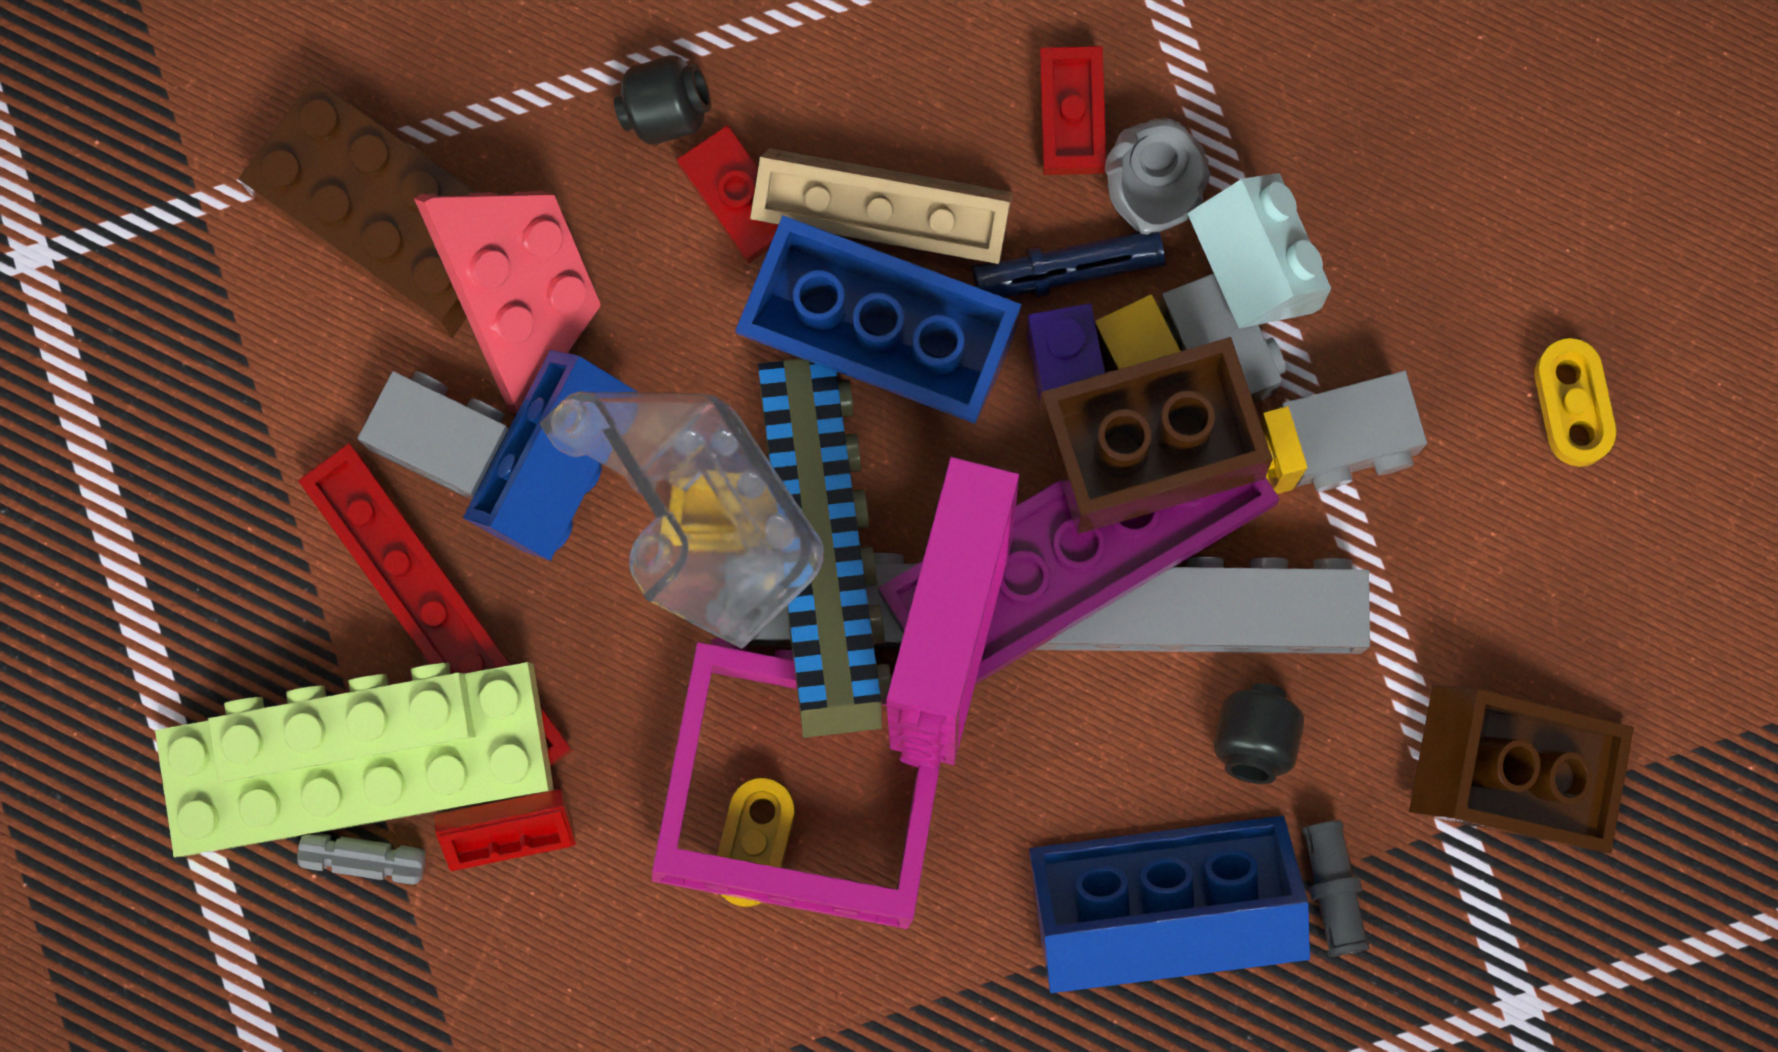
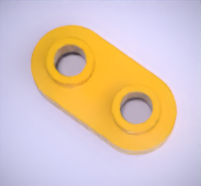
M1573 338L1556 341L1539 357L1534 372L1548 442L1555 456L1562 462L1577 467L1589 466L1602 459L1611 450L1616 439V425L1603 365L1596 350L1588 343ZM1567 365L1571 367L1576 374L1575 383L1564 384L1559 381L1556 376L1557 366ZM1581 426L1586 429L1589 434L1588 445L1580 446L1575 444L1569 436L1570 427Z
M757 778L744 783L737 789L730 802L717 856L782 868L795 818L793 799L784 786L771 779ZM761 800L769 801L775 807V816L767 824H758L751 817L753 805ZM721 895L730 903L740 907H753L763 903Z

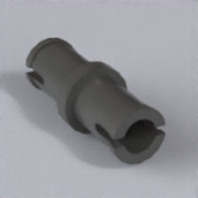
M1340 820L1302 828L1315 885L1310 886L1309 890L1311 899L1319 901L1329 948L1327 950L1329 957L1348 955L1370 949L1369 942L1366 940L1357 898V892L1362 891L1360 877H1353L1343 833L1344 825L1343 821Z

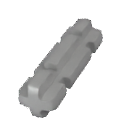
M314 833L302 835L298 846L297 860L298 865L305 869L323 871L328 866L332 867V873L383 880L388 875L392 876L393 882L414 885L419 883L424 875L426 854L423 849L400 845V848L393 850L389 843L340 836V839L333 841L329 834Z

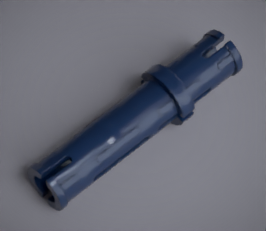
M1137 232L1042 252L1040 247L1026 249V256L1003 260L999 264L972 265V272L976 288L1003 298L1034 292L1036 298L1048 296L1051 288L1094 279H1103L1113 275L1156 266L1158 268L1164 267L1165 256L1159 232L1147 235Z

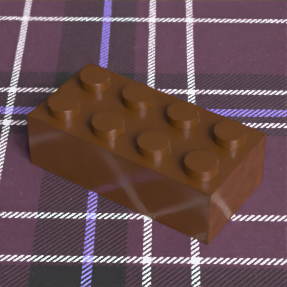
M313 79L238 180L256 201L453 338L467 317L414 198L421 194L460 196L477 192Z

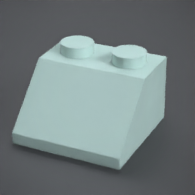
M1280 173L1242 178L1187 213L1238 329L1313 314L1322 309L1331 290V286L1323 271L1320 253L1310 242L1296 211V200L1289 188L1285 186Z

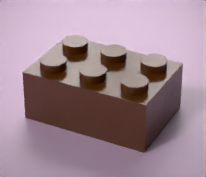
M1231 337L1041 392L1040 420L1077 534L1264 480L1273 460Z

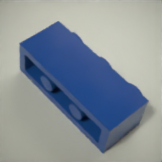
M550 350L469 504L463 519L522 552L551 561L555 551L561 548L569 538L573 528L572 518L584 495L598 482L602 471L601 462L613 439L626 427L631 414L630 406L638 391L578 355Z

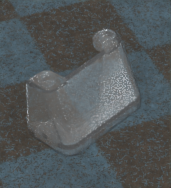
M580 391L562 400L539 423L552 445L558 451L572 457L587 455L623 475L630 487L643 495L656 518L634 541L629 556V568L632 577L647 601L742 649L792 602L820 572L824 561V547L819 535L737 412L729 404L716 396L705 393Z

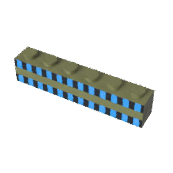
M805 359L758 364L760 394L803 738L882 729L881 705L887 704L886 699L891 684L889 664L876 665L874 645L885 644L881 605L868 606L866 586L877 585L873 547L860 548L858 529L869 528L865 490H852L850 476L851 472L861 471L857 433L845 434L843 417L853 416L849 378L837 380L836 371Z

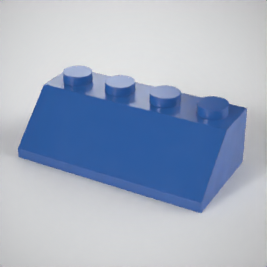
M782 215L735 332L751 340L976 424L997 380L1019 323L1021 304Z
M1284 815L1029 848L1042 949L1050 993L1310 960L1308 899Z

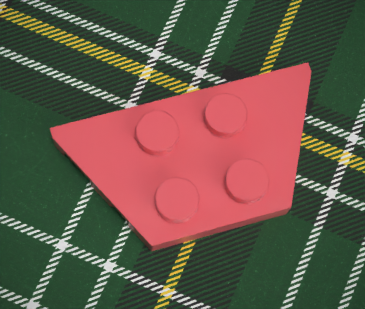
M544 191L515 192L514 194L499 195L494 192L469 193V195L460 196L421 194L414 198L508 411L517 414L549 351L555 350L568 353L601 306L556 197Z

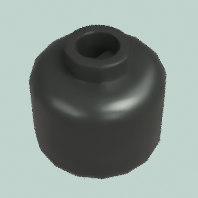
M668 55L629 68L622 78L621 94L614 97V108L619 123L626 132L634 130L644 143L658 145L697 132L703 124L704 113L711 110V97L704 75L696 64L688 65L681 57Z
M1256 683L1251 685L1249 690L1235 692L1225 699L1214 739V752L1218 759L1225 764V771L1232 777L1253 784H1268L1275 781L1276 776L1284 775L1294 768L1304 728V715L1296 704L1287 700L1288 695L1283 689L1271 684Z

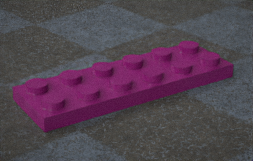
M1265 477L1264 480L1081 534H1077L1060 480L1017 505L1013 541L976 684L1276 506L1280 498ZM923 561L878 587L880 597L903 634Z

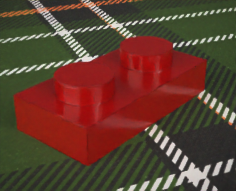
M1103 46L1040 48L1043 175L1105 174L1106 132Z

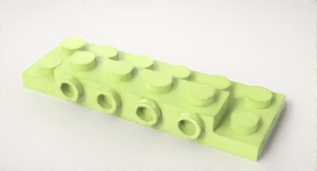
M526 662L465 674H451L449 663L430 664L412 668V681L389 685L387 674L359 677L348 680L349 693L326 697L325 686L299 688L286 692L288 704L264 708L263 697L239 699L224 703L225 715L208 718V721L155 730L173 856L185 857L554 790L534 663Z

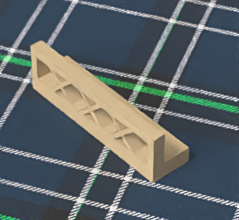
M769 148L760 157L750 219L779 224L782 215L836 235L999 264L1013 192Z

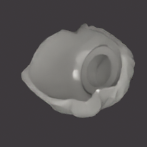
M1154 118L1146 123H1139L1124 129L1119 134L1115 147L1111 149L1107 156L1105 173L1108 179L1109 198L1116 211L1141 234L1147 235L1161 232L1183 223L1189 218L1187 213L1203 204V192L1211 174L1207 165L1209 160L1205 156L1206 152L1203 146L1188 132L1186 127L1181 126L1179 121H1173L1170 118Z

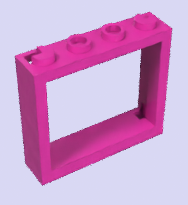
M950 457L886 699L890 749L900 751L899 760L908 765L918 768L919 765L934 769H939L940 762L955 765L1013 541L1019 474Z
M713 638L711 645L697 642L651 882L908 929L915 913L939 769L919 765L917 769L897 889L677 849L711 674L715 673L797 689L792 650H777L773 657L749 652V645L734 639Z

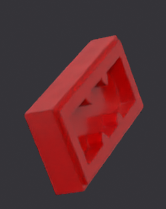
M727 125L676 160L681 171L747 264L768 251L779 224L750 219L758 167Z
M562 789L494 801L489 804L434 815L435 833L450 871L576 845L574 826Z

